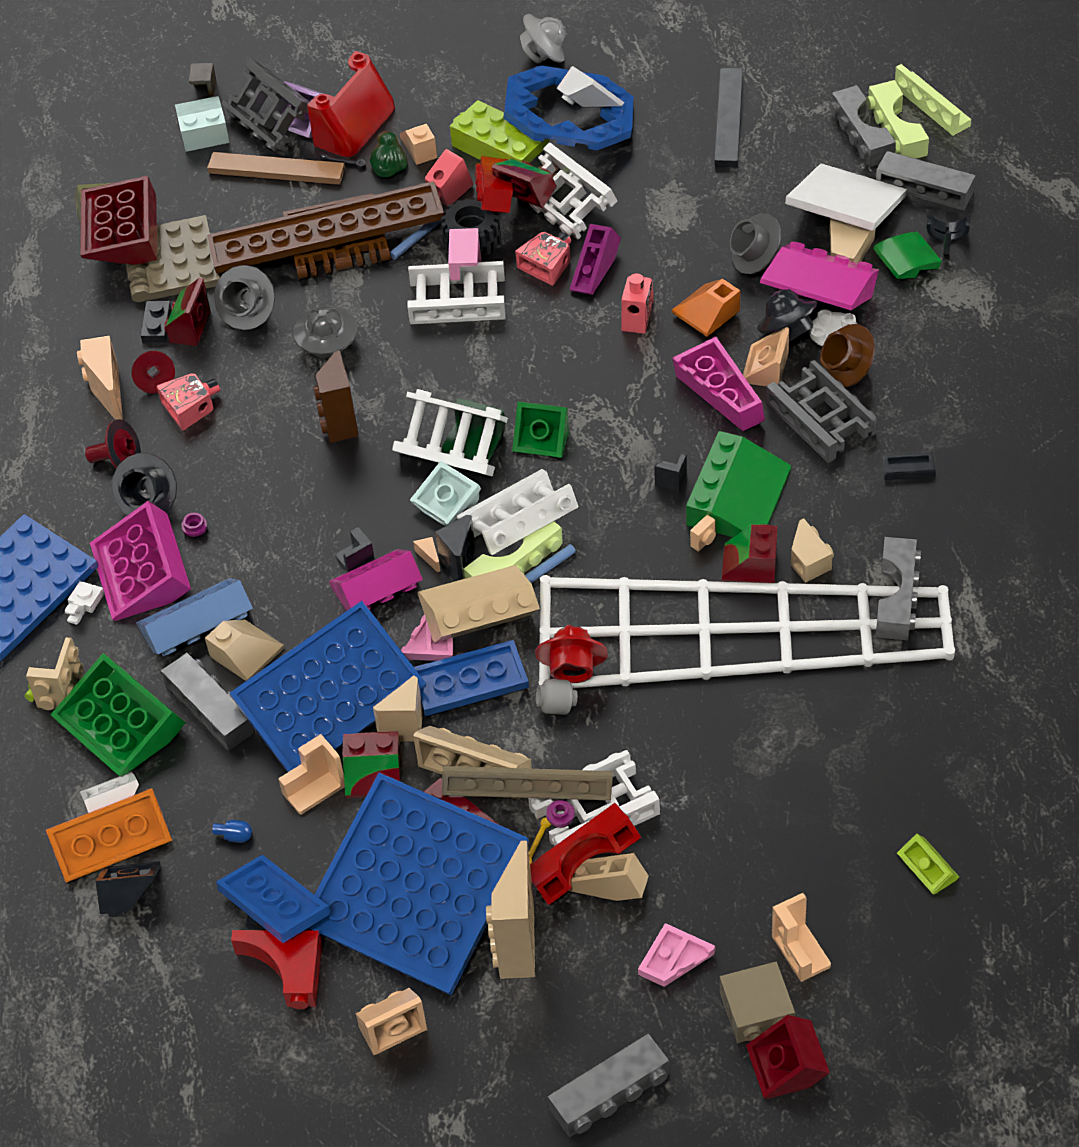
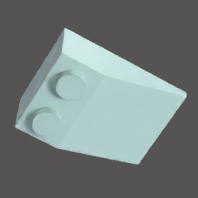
M218 96L175 105L185 152L229 143L226 123Z

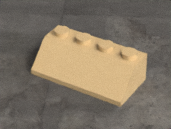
M516 565L418 592L434 643L531 616L540 609L532 584Z
M428 726L416 731L413 736L418 766L442 774L443 766L532 769L531 759L521 753H511L502 750L496 745H487L476 741L472 737H463L451 733L445 728L438 729Z

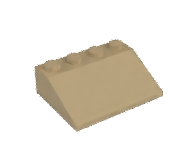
M521 841L492 892V905L486 906V921L488 924L491 953H493V968H499L500 979L535 977L534 897L527 841Z

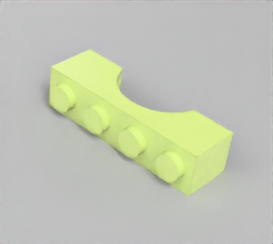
M895 80L869 86V96L866 97L867 107L873 111L876 123L880 124L882 128H887L896 141L895 153L914 159L927 156L929 138L921 124L908 123L896 116L902 112L903 94Z
M554 521L524 537L521 547L507 556L491 557L482 554L464 568L465 579L516 565L524 574L530 568L537 566L551 552H555L563 544L562 528Z

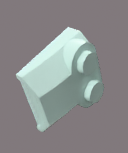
M440 461L410 501L422 512L442 525L447 526L457 519V515L465 509L473 507L478 502L481 488L474 481Z

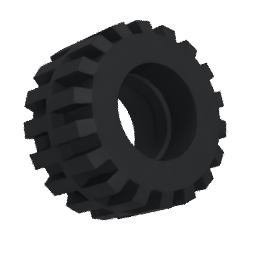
M464 198L465 200L463 201L457 200L455 204L447 206L448 209L443 211L444 216L441 217L445 248L449 251L450 229L478 228L481 258L483 255L491 254V250H496L501 242L499 212L481 210V202L477 201V198Z

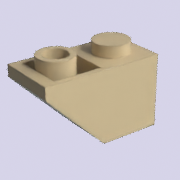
M805 519L799 521L792 546L791 566L806 583L832 570L834 553L830 545L825 544L820 539L816 528L810 526Z

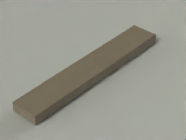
M443 766L442 795L611 800L613 774L612 771Z

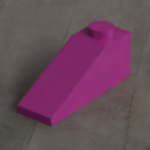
M590 224L570 286L571 292L593 295L614 262L621 237L611 227Z

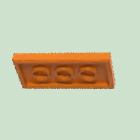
M152 788L46 829L65 882L172 841Z

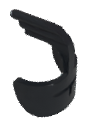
M927 215V232L934 239L944 243L943 255H949L951 242L958 241L968 234L970 230V217H965L957 222H942L935 219L932 215Z

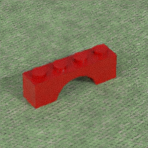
M481 156L480 163H476L474 177H476L477 201L481 202V210L510 212L513 193L512 183L497 178L492 169L493 164L508 159Z
M613 803L530 864L532 885L549 905L572 888V877L584 861L600 853L612 852L619 854L640 839L641 836L629 817L616 803Z

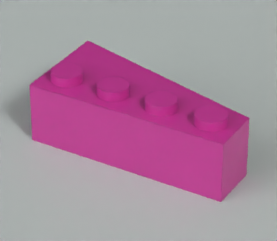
M717 337L672 358L676 377L739 429L745 431L765 421L762 401Z

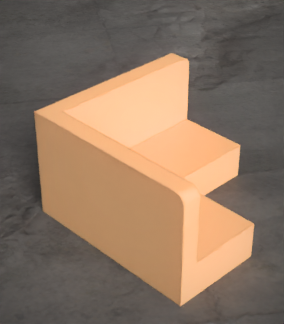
M321 734L298 748L301 765L278 778L282 794L300 815L345 787L340 756Z
M804 893L774 906L772 915V937L801 982L831 967V962L805 924L807 898Z

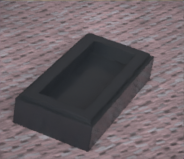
M933 452L882 455L884 480L936 477Z

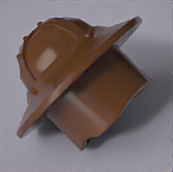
M848 324L828 335L822 346L820 354L821 366H824L836 381H840L844 388L858 383L873 365L875 354L874 337L867 328L859 324Z

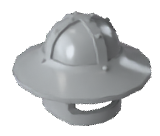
M529 13L524 15L523 22L526 31L520 35V40L525 53L538 64L544 62L548 57L554 62H563L564 52L562 43L567 33L561 20L553 17L539 19ZM532 44L541 58L535 55L533 51L530 49V46Z

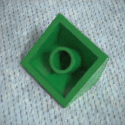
M518 401L512 451L561 458L569 434L568 407Z

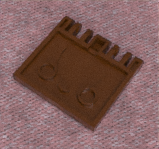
M373 193L293 209L289 211H284L282 213L284 217L368 196H373ZM385 234L293 255L298 279L308 278L305 265L308 263L312 277L317 276V266L314 262L322 260L326 274L332 273L329 262L331 258H334L336 271L353 268L351 254H355L358 267L363 266V256L360 252L369 251L372 264L377 263L375 249L379 251L381 262L391 260Z

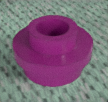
M189 513L183 519L182 531L190 537L199 536L206 531L207 521L199 513Z
M563 800L552 802L546 810L547 820L557 828L567 827L573 821L575 815L573 806ZM563 811L564 813L557 814L556 812Z

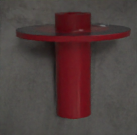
M121 419L114 420L108 425L105 442L88 446L85 449V457L89 463L110 459L116 469L127 457L141 453L140 442L136 432L129 423Z

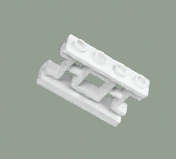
M549 142L543 148L546 154L544 156L540 155L538 158L543 165L542 168L547 169L552 174L556 171L553 164L561 169L553 177L557 187L552 195L564 183L572 187L573 190L561 203L550 196L543 208L530 203L529 205L537 213L542 211L545 214V218L551 224L557 223L560 225L559 228L562 232L568 234L569 237L572 235L578 240L581 237L579 232L587 229L582 219L595 206L604 212L605 206L612 207L617 202V199L611 188ZM584 186L591 194L582 202L580 199L586 194ZM572 207H574L575 210L569 215V217L573 223H571L568 219L564 217V215Z
M627 750L621 753H614L597 764H590L583 768V770L612 771L613 777L616 776L620 784L612 787L611 800H605L607 805L586 814L578 800L580 799H567L574 808V817L577 816L581 824L570 830L568 826L555 828L549 831V839L551 844L556 846L613 803L619 806L615 798L625 793L631 801L619 807L629 817L634 826L660 814L659 798L655 791L651 792L649 785L636 791L628 777L636 774V765L630 760V754ZM529 798V807L536 819H539L546 815L547 807L552 802L564 799ZM559 811V812H556V813H557V814H563L564 812H563V811Z

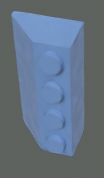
M228 578L136 622L153 653H161L162 656L176 651V645L183 642L186 645L191 644L201 638L199 634L208 630L211 633L222 621L245 618L248 616L247 611L253 609L241 581Z

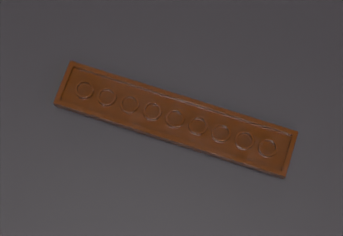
M432 181L208 234L207 237L215 272L220 273L228 271L232 267L250 266L439 221L444 216L435 182Z

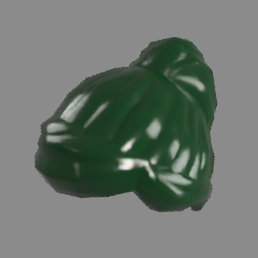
M390 131L381 132L376 139L378 144L374 147L369 161L378 176L391 177L407 167V156L401 145H399V140L395 133Z

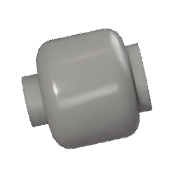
M546 679L542 685L537 687V707H541L542 712L545 714L566 715L571 710V707L577 704V690H573L568 680Z

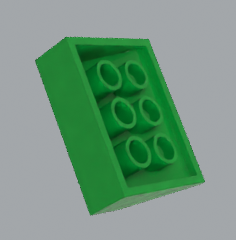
M718 431L686 505V525L694 527L708 515L715 519V532L730 537L736 536L751 524L768 525L790 473L791 465L742 436Z
M104 653L51 713L54 719L120 777H123L169 744L186 724L182 718Z

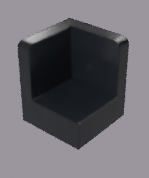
M681 453L677 464L662 461V464L656 463L654 467L655 486L679 492L687 474V454Z
M359 527L350 531L352 545L335 554L336 559L347 572L375 559L372 542Z

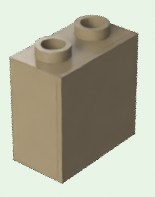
M777 961L720 976V994L737 1043L752 1041L786 1015L795 1016V1011Z

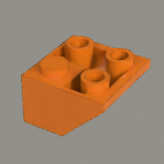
M724 279L706 283L674 307L672 313L705 336H709L740 311V290Z

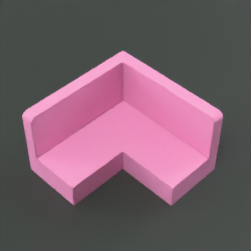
M478 228L450 229L448 265L450 280H460V266H477L478 262H481Z

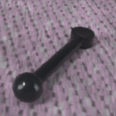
M322 153L320 156L322 161L329 160L355 165L358 169L366 167L364 160L353 161L329 156L327 153Z

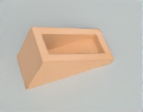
M433 538L413 541L415 552L434 570L440 572Z

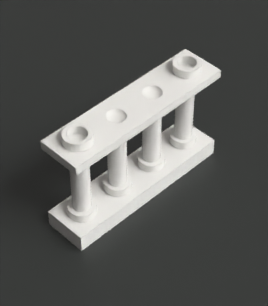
M503 261L478 262L477 266H460V280H450L448 264L408 266L410 285L416 286V300L408 301L410 324L505 319L504 296H497V282L505 281ZM488 282V296L473 297V283ZM450 284H464V298H450ZM426 285H440V299L426 300Z
M418 389L416 394L407 392L406 397L416 400L407 438H404L403 442L394 441L393 451L438 463L442 461L450 466L493 476L495 467L487 464L488 459L486 457L496 420L507 423L508 418L500 415L501 410L486 407V411L462 406L431 398L430 392ZM426 403L438 405L440 407L430 444H427L426 448L418 447V441L416 440ZM450 408L461 411L463 414L454 448L450 450L449 454L441 452L440 443ZM472 415L485 417L486 421L477 455L473 457V460L465 459L463 450Z
M541 469L460 513L456 517L460 519L465 515H472L474 537L482 533L488 551L493 555L578 508V504L570 484L554 491L547 472Z

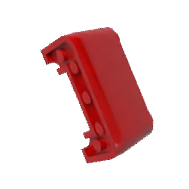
M355 51L348 59L349 68L356 73L335 97L319 94L307 105L314 146L343 157L356 155L395 109L394 99L368 55Z

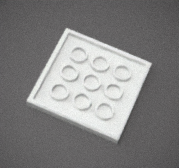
M820 164L786 196L785 204L873 231L906 197L907 189Z

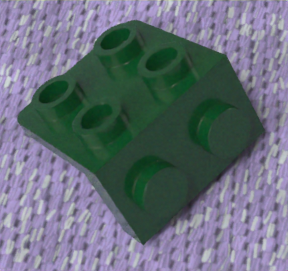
M457 398L455 404L486 411V407L501 410L500 415L505 417L504 409ZM455 410L456 422L442 445L443 453L449 454L450 450L454 448L463 414L461 411ZM472 415L463 450L465 459L473 460V457L477 455L486 421L485 417ZM496 420L486 457L488 462L506 431L505 422Z

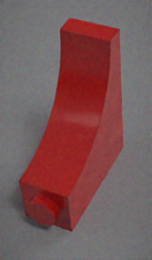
M232 930L231 942L236 955H245L259 959L268 964L279 975L283 982V995L287 1007L295 1009L316 1007L322 953L319 931H302L282 943L267 930Z

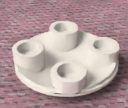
M827 309L818 312V317L812 321L814 326L809 330V334L815 343L823 346L829 334L848 324H857L856 317L851 313L845 314L831 312Z

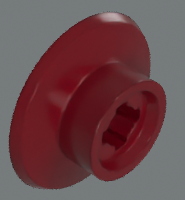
M145 352L133 363L131 370L133 382L143 392L158 393V385L174 380V363L163 352ZM152 366L158 370L153 376L147 372Z

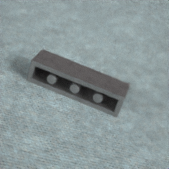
M887 151L877 168L876 180L907 189L906 195L965 210L974 193L975 175Z
M186 653L161 670L166 687L228 751L255 733L251 723L230 697V691L225 692L222 689V685L216 676H209L199 659L194 660Z
M647 1034L549 1095V1110L569 1138L576 1133H584L596 1120L601 1117L607 1118L611 1116L623 1103L627 1101L632 1102L639 1098L643 1091L650 1086H658L663 1083L670 1074L669 1060L652 1037Z

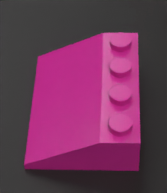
M791 242L781 247L760 280L762 284L779 289H791L796 294L852 310L872 298L879 270L872 268V264L867 262H858L857 264L849 261L850 258L846 256H830L823 249L814 248L810 250L804 248L805 245L802 243Z
M149 501L90 542L94 559L99 566L97 569L111 618L114 621L170 604L191 590L168 514Z

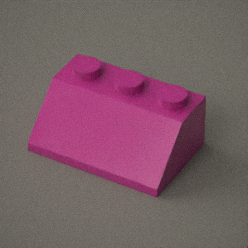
M396 549L330 580L329 584L346 610H349L360 601H363L367 608L370 609V604L378 600L379 603L389 601L394 598L393 593L397 591L407 592L416 588V583L423 580L411 551Z

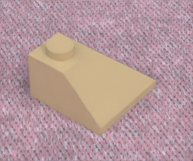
M247 620L222 621L205 637L210 657L245 681L259 673L284 649L282 643Z

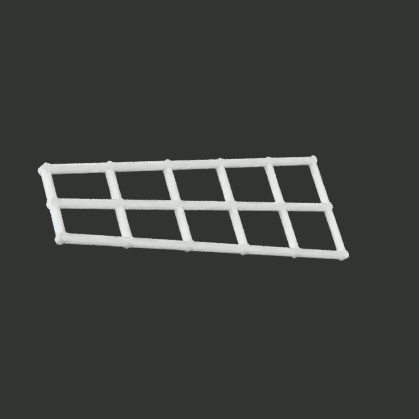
M543 575L540 578V643L553 638L559 629L564 628H550L551 588L619 590V626L581 628L588 630L590 637L619 636L620 674L591 676L585 682L571 683L572 688L620 684L628 686L633 683L696 678L708 680L711 677L771 672L790 673L796 670L858 665L870 667L873 664L934 659L952 660L955 655L948 587L944 585L939 587H913L912 591L918 593L917 597L938 598L940 617L916 618L915 629L941 628L943 648L873 654L871 630H876L877 619H870L868 596L890 597L900 589L899 586H867L864 583L859 585L789 584L784 581L779 583L710 582L705 579L699 581L632 580L626 577L620 579L554 578L548 575ZM629 590L698 592L699 624L630 626ZM709 592L777 594L779 622L710 623ZM788 594L857 596L859 620L790 621ZM860 630L862 655L792 660L791 632ZM780 632L781 661L711 667L710 634ZM699 634L700 668L631 673L630 636ZM539 661V685H542L546 679H550V667Z

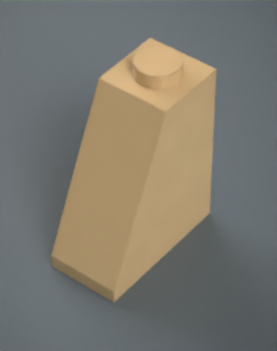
M830 218V256L843 255L850 258L849 261L858 264V262L862 261L875 239V229L871 231Z

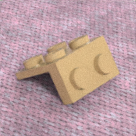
M65 638L55 670L29 667L26 677L37 708L45 710L56 709L77 684L78 679L82 678L84 666L83 663H80L78 647H75L72 638Z

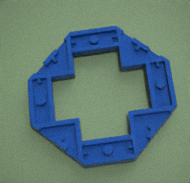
M537 66L508 77L503 118L532 140L543 142V140L548 138L557 140L556 144L575 147V143L585 144L588 149L599 150L631 138L634 96L604 75L583 72L622 100L624 104L622 106H606L601 108L600 116L608 122L586 131L581 130L569 120L550 126L542 118L528 110L536 107L538 98L530 92L553 84L559 86L569 70Z

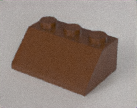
M336 351L315 375L317 386H313L316 401L320 400L319 403H316L319 418H324L319 420L322 434L327 433L330 443L359 436L350 384L341 353Z

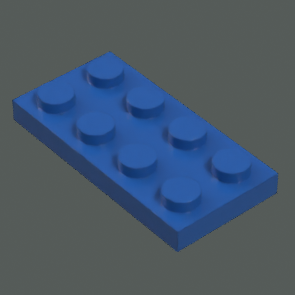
M514 640L414 667L426 682V687L420 691L425 716L529 688V681Z
M264 855L257 857L216 881L217 889L220 893L282 943L330 915L327 904Z

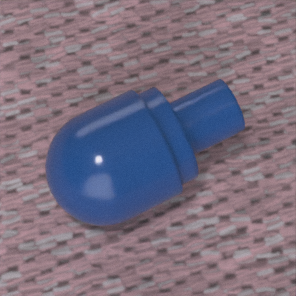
M231 819V821L227 820L226 824L214 823L212 834L224 835V840H228V842L244 843L251 838L252 828L246 821Z

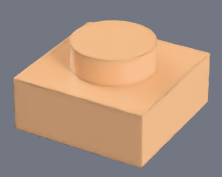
M706 515L690 530L691 547L698 552L714 540L716 536L715 519Z

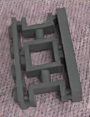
M248 57L243 64L248 69L242 72V75L248 79L238 96L230 93L228 95L229 101L223 99L221 104L227 108L226 112L229 115L240 119L239 123L242 126L254 130L252 133L260 140H266L267 147L276 152L278 149L287 152L289 148L285 144H289L291 139L285 133L295 118L304 121V113H308L307 105L310 102L262 63ZM261 80L264 81L267 85H269V87L262 84L259 86ZM269 96L274 100V103L266 116L263 117L258 112ZM288 102H290L294 107H296L294 109L290 106H287V108L285 109ZM237 105H240V106H243V107H246V106H247V108L245 109V111H243V110H242L239 106H237ZM278 122L271 133L264 128L265 126L272 129L275 123Z
M815 360L810 362L809 369L806 367L802 369V381L789 388L783 381L778 382V385L773 382L766 386V403L827 463L836 459L837 451L840 453L844 451V438L850 434L857 432L864 439L868 437V434L870 436L876 434L877 418L875 414L867 410L856 396H852L840 381H836L824 366H820ZM817 385L820 390L812 393L810 390L814 389ZM802 396L804 399L797 404L794 400ZM825 401L833 411L820 417L812 408ZM849 415L852 419L844 423L842 420ZM833 426L835 429L829 435L825 430Z

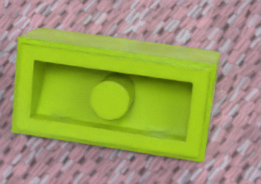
M916 834L897 852L932 894H936L959 878L958 874L932 845L919 834Z

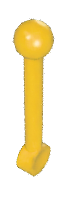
M547 817L542 818L540 822L541 828L528 852L530 864L546 828L551 826Z

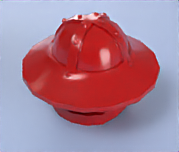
M566 625L564 628L559 629L554 634L553 639L540 643L535 649L536 659L550 667V674L555 679L568 680L570 683H581L589 680L593 675V667L602 664L608 657L607 648L602 643L591 639L588 630L573 625ZM586 669V672L582 675L566 676L563 674V670Z

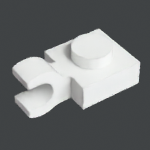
M80 581L68 598L69 605L66 607L65 613L70 616L67 621L77 625L85 611L93 613L104 596L103 588Z

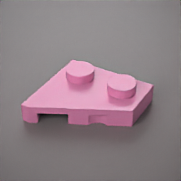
M424 614L420 620V625L414 629L411 639L405 647L403 646L401 651L408 660L438 661L453 657V638L434 643Z
M665 923L639 966L638 975L665 987L713 956L715 946Z

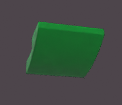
M909 232L888 238L876 244L873 248L897 279L916 278L920 270L939 269L942 260L919 232Z

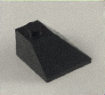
M160 861L104 867L96 879L100 914H108L109 917L125 915V912L131 909L153 882L161 867Z

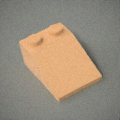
M110 336L80 340L81 350L77 351L79 365H84L82 367L84 382H89L93 394L115 420H123L119 368Z

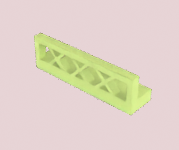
M902 64L896 66L895 82L902 94L951 135L954 136L971 126V119L923 79L913 71L910 72Z

